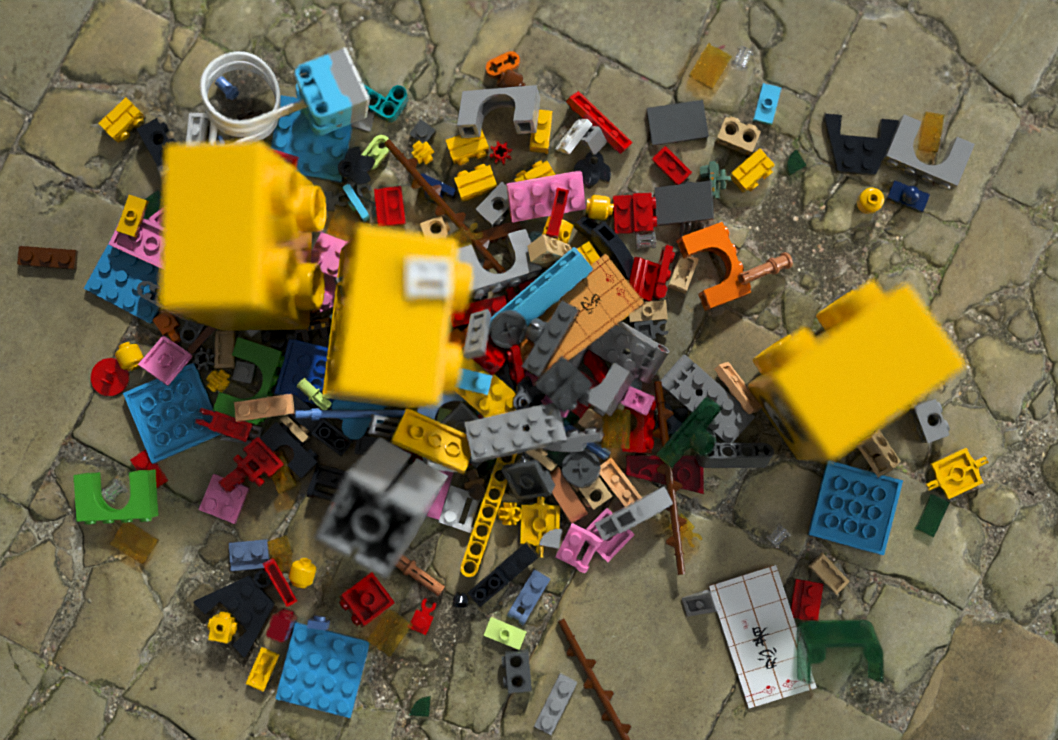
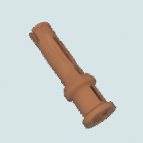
M787 252L781 253L779 257L769 258L765 264L739 273L738 281L741 285H745L768 274L775 275L784 268H791L793 266L792 258Z
M404 555L395 565L403 571L404 575L408 576L409 574L437 596L445 587L417 567L414 560L411 561Z

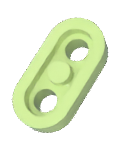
M385 135L376 136L361 154V156H369L375 159V164L371 170L376 169L390 152L386 146L383 149L379 148L381 143H385L389 139Z

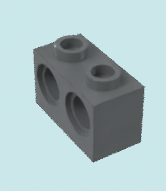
M529 650L505 651V656L502 657V668H506L507 676H503L504 688H508V693L532 691ZM513 657H518L521 660V664L513 666L510 660ZM518 676L522 678L523 682L521 685L516 686L512 683V679Z

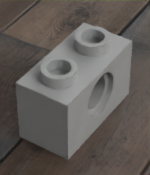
M501 182L476 208V213L492 228L495 225L499 226L506 219L504 216L509 211L506 185ZM501 202L504 204V207L498 211L493 208L494 204Z
M936 399L909 407L922 443H930L949 436L948 431L950 428L948 422L943 419L941 414L943 412L942 406ZM930 415L934 418V424L932 426H930L927 422V419Z

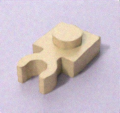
M284 415L280 419L303 443H306L311 438L308 434L310 431L302 425L299 426L289 415Z

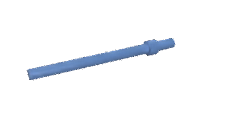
M319 408L309 411H296V418H312V420H319V418H371V414L393 418L403 417L406 410H319Z

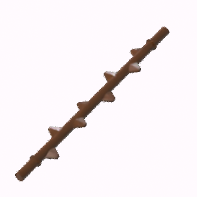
M388 139L384 145L414 178L411 187L413 189L423 188L437 204L435 214L437 216L446 214L462 232L459 242H470L485 258L483 269L493 268L497 274L505 273V268L487 250L490 241L488 239L478 240L464 224L466 214L464 212L455 214L439 196L442 186H430L416 170L418 159H407L404 153H401L393 142Z
M662 381L654 382L659 428L653 432V436L661 439L664 463L657 468V472L666 476L667 492L673 501V504L665 509L670 511L673 533L666 540V544L674 547L678 575H684V553L682 550L680 528L687 523V520L678 516L675 492L682 488V484L674 481L671 455L678 451V447L669 444L666 421L673 416V411L665 408Z
M565 619L559 620L558 624L566 637V641L570 644V648L566 653L567 656L577 657L588 677L583 685L584 688L594 689L606 710L601 717L602 720L612 721L621 740H630L627 734L631 729V725L620 722L610 703L614 692L612 690H603L592 670L596 660L586 659Z

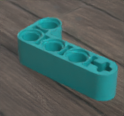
M363 84L369 96V101L373 98L378 99L376 105H369L368 111L375 113L376 116L386 122H394L408 103L409 97L406 89L401 85H396L385 98ZM397 93L404 94L402 99H395ZM392 108L394 112L392 115H385V110Z

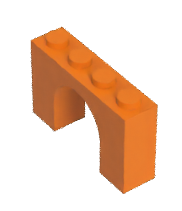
M723 222L682 236L676 241L683 259L703 251H710L717 254L725 264L726 273L721 284L698 293L704 311L751 293L750 282L741 285L738 281V274L742 273L744 268L742 263L738 261L736 248L731 243L728 228L724 226Z

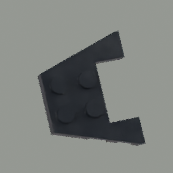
M825 113L823 120L826 123V132L830 140L836 172L875 176L899 120L881 119L878 138L840 134L842 115Z
M250 575L193 602L204 615L221 602L239 621L247 632L233 646L244 658L250 652L260 630L276 604L262 588L255 584L254 579Z

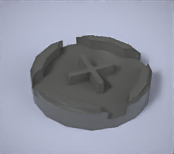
M507 310L500 312L493 318L489 326V335L497 346L510 348L523 341L526 337L525 331L528 326L520 313Z
M587 449L579 452H570L563 460V476L574 487H589L600 476L601 466L599 459L593 452Z

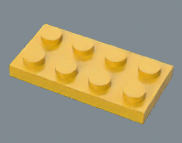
M464 353L462 354V369L490 375L472 358L467 360ZM495 374L492 375L488 395L457 388L455 391L484 418L517 411L513 407V398L516 393Z
M406 408L391 443L464 474L471 458L467 434Z

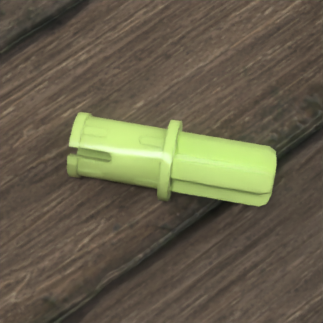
M306 378L302 379L296 386L309 397V401L312 400L322 410H328L332 405L327 398L322 397V393L319 392L320 389H316Z

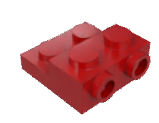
M652 193L613 196L614 232L616 234L653 233L654 228H657V216H653V209H656V197H652Z
M488 334L485 355L472 359L492 376L502 367L506 360V349L497 346Z
M373 572L339 596L341 599L339 601L340 606L345 611H350L352 614L350 617L351 621L357 627L360 625L361 628L395 603Z

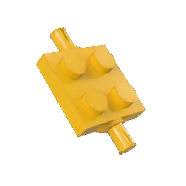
M963 448L931 463L930 466L935 474V480L925 485L928 491L940 487L946 499H951L983 484L984 482L979 474V467L989 462L986 456L975 461L970 456L968 449Z
M537 497V503L532 505L521 504L520 544L528 542L536 546V552L539 554L540 550V558H544V546L539 545V542L548 531L560 528V505L546 504L545 497H541V499Z

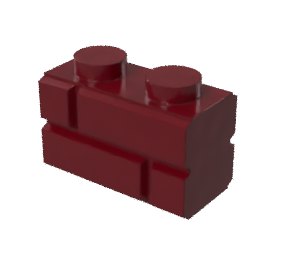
M283 608V610L272 615L271 626L268 627L266 632L267 638L281 643L289 639L298 619L297 615H294V611Z

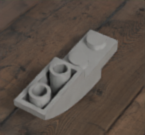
M594 426L588 427L584 431H578L577 429L569 430L566 432L567 442L543 447L542 449L559 452L584 451L587 443L602 440L604 436L603 428L597 429Z
M663 486L594 524L604 541L654 516L672 505L673 501Z

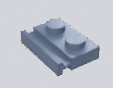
M269 540L229 543L231 571L264 568L263 563L270 559Z

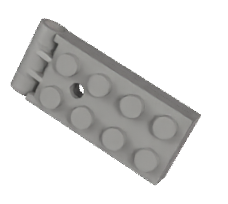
M622 321L618 322L586 347L611 364L615 363L628 370L636 379L639 378L645 383H651L670 352L664 345L657 343Z
M684 354L660 380L662 381V388L688 409L706 427L711 428L715 435L724 443H733L755 418L753 414L749 415L745 412L741 404ZM697 389L701 390V396L696 395Z
M554 403L465 422L473 463L567 442L561 412ZM529 427L530 430L528 432H524L523 428Z

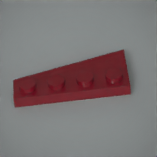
M626 456V475L667 485L666 476L657 472V468L664 463L663 456ZM671 456L674 481L682 484L681 489L704 494V468L699 466L696 456Z

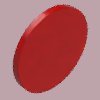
M106 358L99 361L93 367L91 383L98 393L105 396H115L126 389L129 383V372L120 367L117 359Z

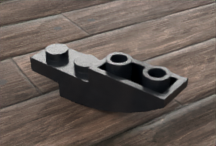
M588 215L578 220L574 228L601 251L599 255L601 259L608 256L628 281L631 277L634 258L619 236L605 222L599 225L593 219H590Z
M292 393L295 414H289V416L342 457L353 443V440L348 438L343 431L327 418H319V420L296 418V411H309L315 408Z
M525 542L468 591L469 596L481 607L539 558V554L528 542Z

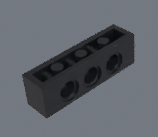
M155 118L137 128V131L160 172H164L166 147L178 144L174 138H170L168 134L170 129L167 124ZM163 137V143L157 145L158 138Z

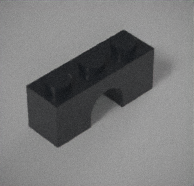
M275 422L260 439L273 452H277L284 445L290 446L294 451V457L287 466L298 477L304 479L320 463L317 459L319 456L312 449L308 450L303 446L305 443L297 436L294 437L290 433L291 430L283 422Z

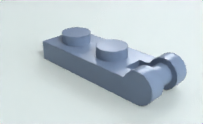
M533 569L506 616L511 619L513 617L523 626L549 583L550 578ZM519 606L525 609L523 614L516 611Z

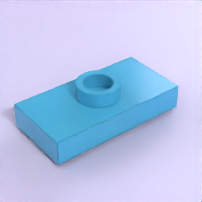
M762 84L753 121L772 125L781 92L780 87Z
M346 184L342 188L350 199L348 201L349 206L353 212L358 211L364 222L368 221L370 215L350 184Z

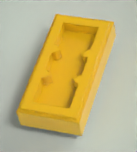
M128 195L116 231L136 238L149 201Z
M261 647L246 685L264 691L280 654Z

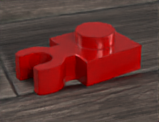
M427 598L422 601V611L416 609L408 628L424 635L427 634L434 616L430 615V612L434 611L437 605L434 602L433 606L428 608L426 606Z

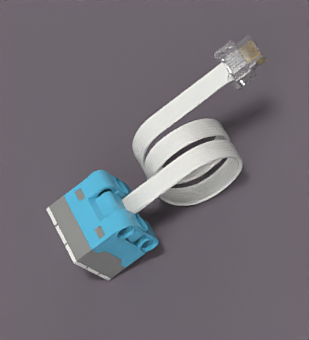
M346 48L299 65L295 72L298 101L282 108L280 104V89L274 73L263 60L250 53L231 52L214 59L204 70L200 84L205 112L213 125L230 136L245 137L232 143L258 142L274 131L280 117L301 109L316 135L327 134L367 118L369 96ZM233 70H248L258 74L268 83L276 102L272 112L246 121H234L221 116L212 108L207 99L209 88L224 73ZM164 164L157 167L163 183H165Z

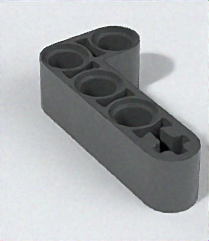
M149 281L140 282L137 287L139 296L161 308L159 302L161 287ZM148 284H149V285H150V288H149V289L152 290L153 292H156L157 289L160 290V291L155 295L154 300L151 299L154 295H152V294H150V293H146L145 295L143 294V293H144V290L142 289L143 286H146V287H147ZM171 313L186 321L180 332L181 340L187 344L193 343L202 332L205 324H197L194 320ZM187 329L194 332L193 340L185 339L184 332Z
M701 427L693 443L696 461L703 468H764L769 464L774 454L773 447L768 443H717L715 433L709 427Z

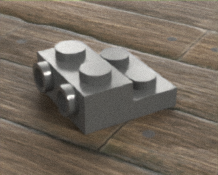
M563 355L535 382V385L564 413L567 410L572 411L577 406L576 401L581 396L586 397L591 392L590 387L592 386L591 382Z
M538 460L507 464L501 469L517 500L547 497L551 495L555 487V483L548 470L543 471Z

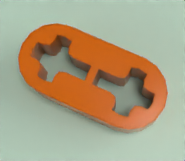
M510 51L489 60L486 64L488 76L498 78L500 73L505 72L507 69L512 71L517 69L520 65L519 55L516 52ZM509 57L512 59L516 58L514 65L511 63L504 65V63L508 62ZM491 65L498 67V72L494 73L493 70L490 71Z

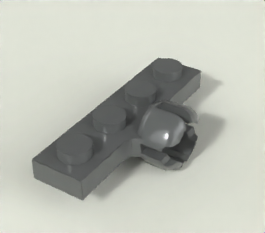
M561 301L548 322L538 318H534L530 322L532 326L531 328H526L525 336L526 339L535 345L523 364V369L539 378L541 377L579 313V309Z

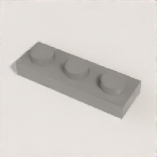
M488 309L470 315L464 348V356L467 360L485 355L491 313Z
M559 673L534 727L552 735L577 685V681Z

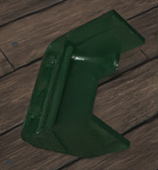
M864 619L801 621L797 626V679L806 684H811V664H820L825 660L826 648L863 647L864 658L868 661V678L884 683L883 649L873 624Z

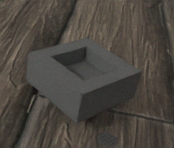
M420 119L409 135L417 141L420 140L423 144L425 141L427 143L430 141L436 130Z

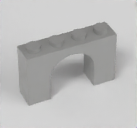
M537 85L463 91L457 122L461 138L480 137L483 119L489 112L500 107H509L515 110L513 122L517 134L536 133L541 99Z
M903 115L899 119L883 161L890 167L904 169V172L909 175L916 174L921 176V179L926 182H935L942 189L950 190L957 187L975 144L956 137L951 141L941 164H924L918 160L913 150V142L921 121Z
M526 229L507 235L506 244L513 259V267L502 274H493L483 269L478 262L472 245L458 249L456 262L467 263L472 269L469 298H479L491 291L495 293L507 286L515 287L523 281H530L540 276L541 266L530 261L527 245L531 241Z
M584 348L568 361L578 369L584 359V354L589 350ZM614 363L602 383L592 388L586 397L581 396L578 402L586 407L590 404L595 407L594 411L602 416L607 414L611 417L635 376Z

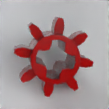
M497 141V146L490 147L494 153L489 156L490 158H495V165L498 162H502L504 166L507 159L512 160V157L508 154L513 151L512 148L507 149V142L503 145ZM499 150H502L504 153L503 157H500L498 154Z

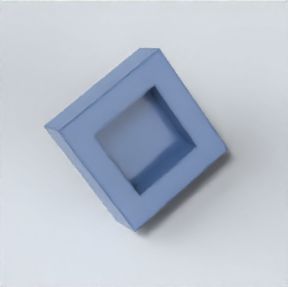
M314 615V618L308 620L307 628L327 630L329 629L330 620H325V616Z

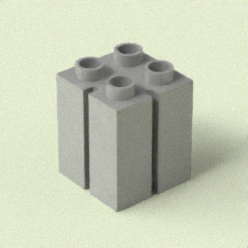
M380 437L348 473L333 502L334 505L330 508L316 538L346 556H349L352 550L358 547L359 552L354 560L387 579L415 538L448 476L418 458L410 466L407 462L411 454Z

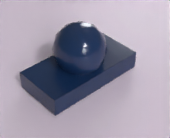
M421 173L430 186H442L439 194L441 198H443V194L452 199L455 198L457 194L455 188ZM425 191L424 196L426 201L435 204L433 199Z
M894 180L886 199L922 213L930 194L919 190L915 186H908Z

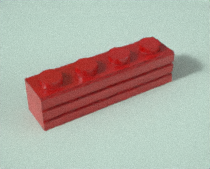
M557 187L546 233L547 236L558 239L569 194L567 189Z
M253 461L248 464L254 471L259 469ZM237 467L220 480L218 484L225 493H231L236 485H241L245 481L244 479L249 476Z
M274 558L263 563L286 607L297 602L294 593Z

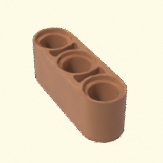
M559 467L549 472L555 483L552 494L570 522L574 524L588 515V512L564 478Z

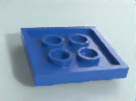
M289 339L284 356L285 360L274 394L286 395L294 393L303 401L315 404L312 400L309 401V397L296 386L302 379L306 378L316 389H320V393H323L328 348Z

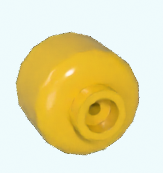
M867 188L858 195L857 207L865 214H873L883 206L884 195L877 188Z
M592 195L591 199H587L585 213L588 214L590 219L605 221L608 215H612L614 204H610V198L607 196Z
M129 342L119 345V350L116 351L115 356L120 367L123 370H128V372L140 368L138 364L144 356L139 346Z
M300 558V560L292 563L289 580L293 586L307 588V586L313 583L316 566L311 563L310 559Z

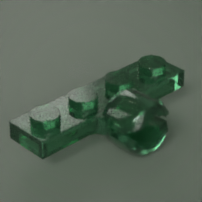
M706 396L656 456L673 468L689 449H693L701 456L710 454L715 448L716 438L706 429L722 408Z

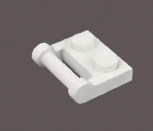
M189 113L186 145L206 144L208 120H210L206 113ZM210 122L208 144H216L218 128L212 122Z
M407 259V298H414V296H442L443 299H450V260ZM414 281L443 282V287L414 288Z
M451 485L439 523L472 533V524L479 503L482 502L483 498L472 500L465 523H459L467 497H471L469 491Z

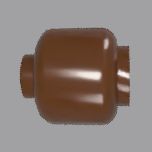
M507 69L505 72L500 73L496 86L499 88L526 86V83L523 82L522 74Z

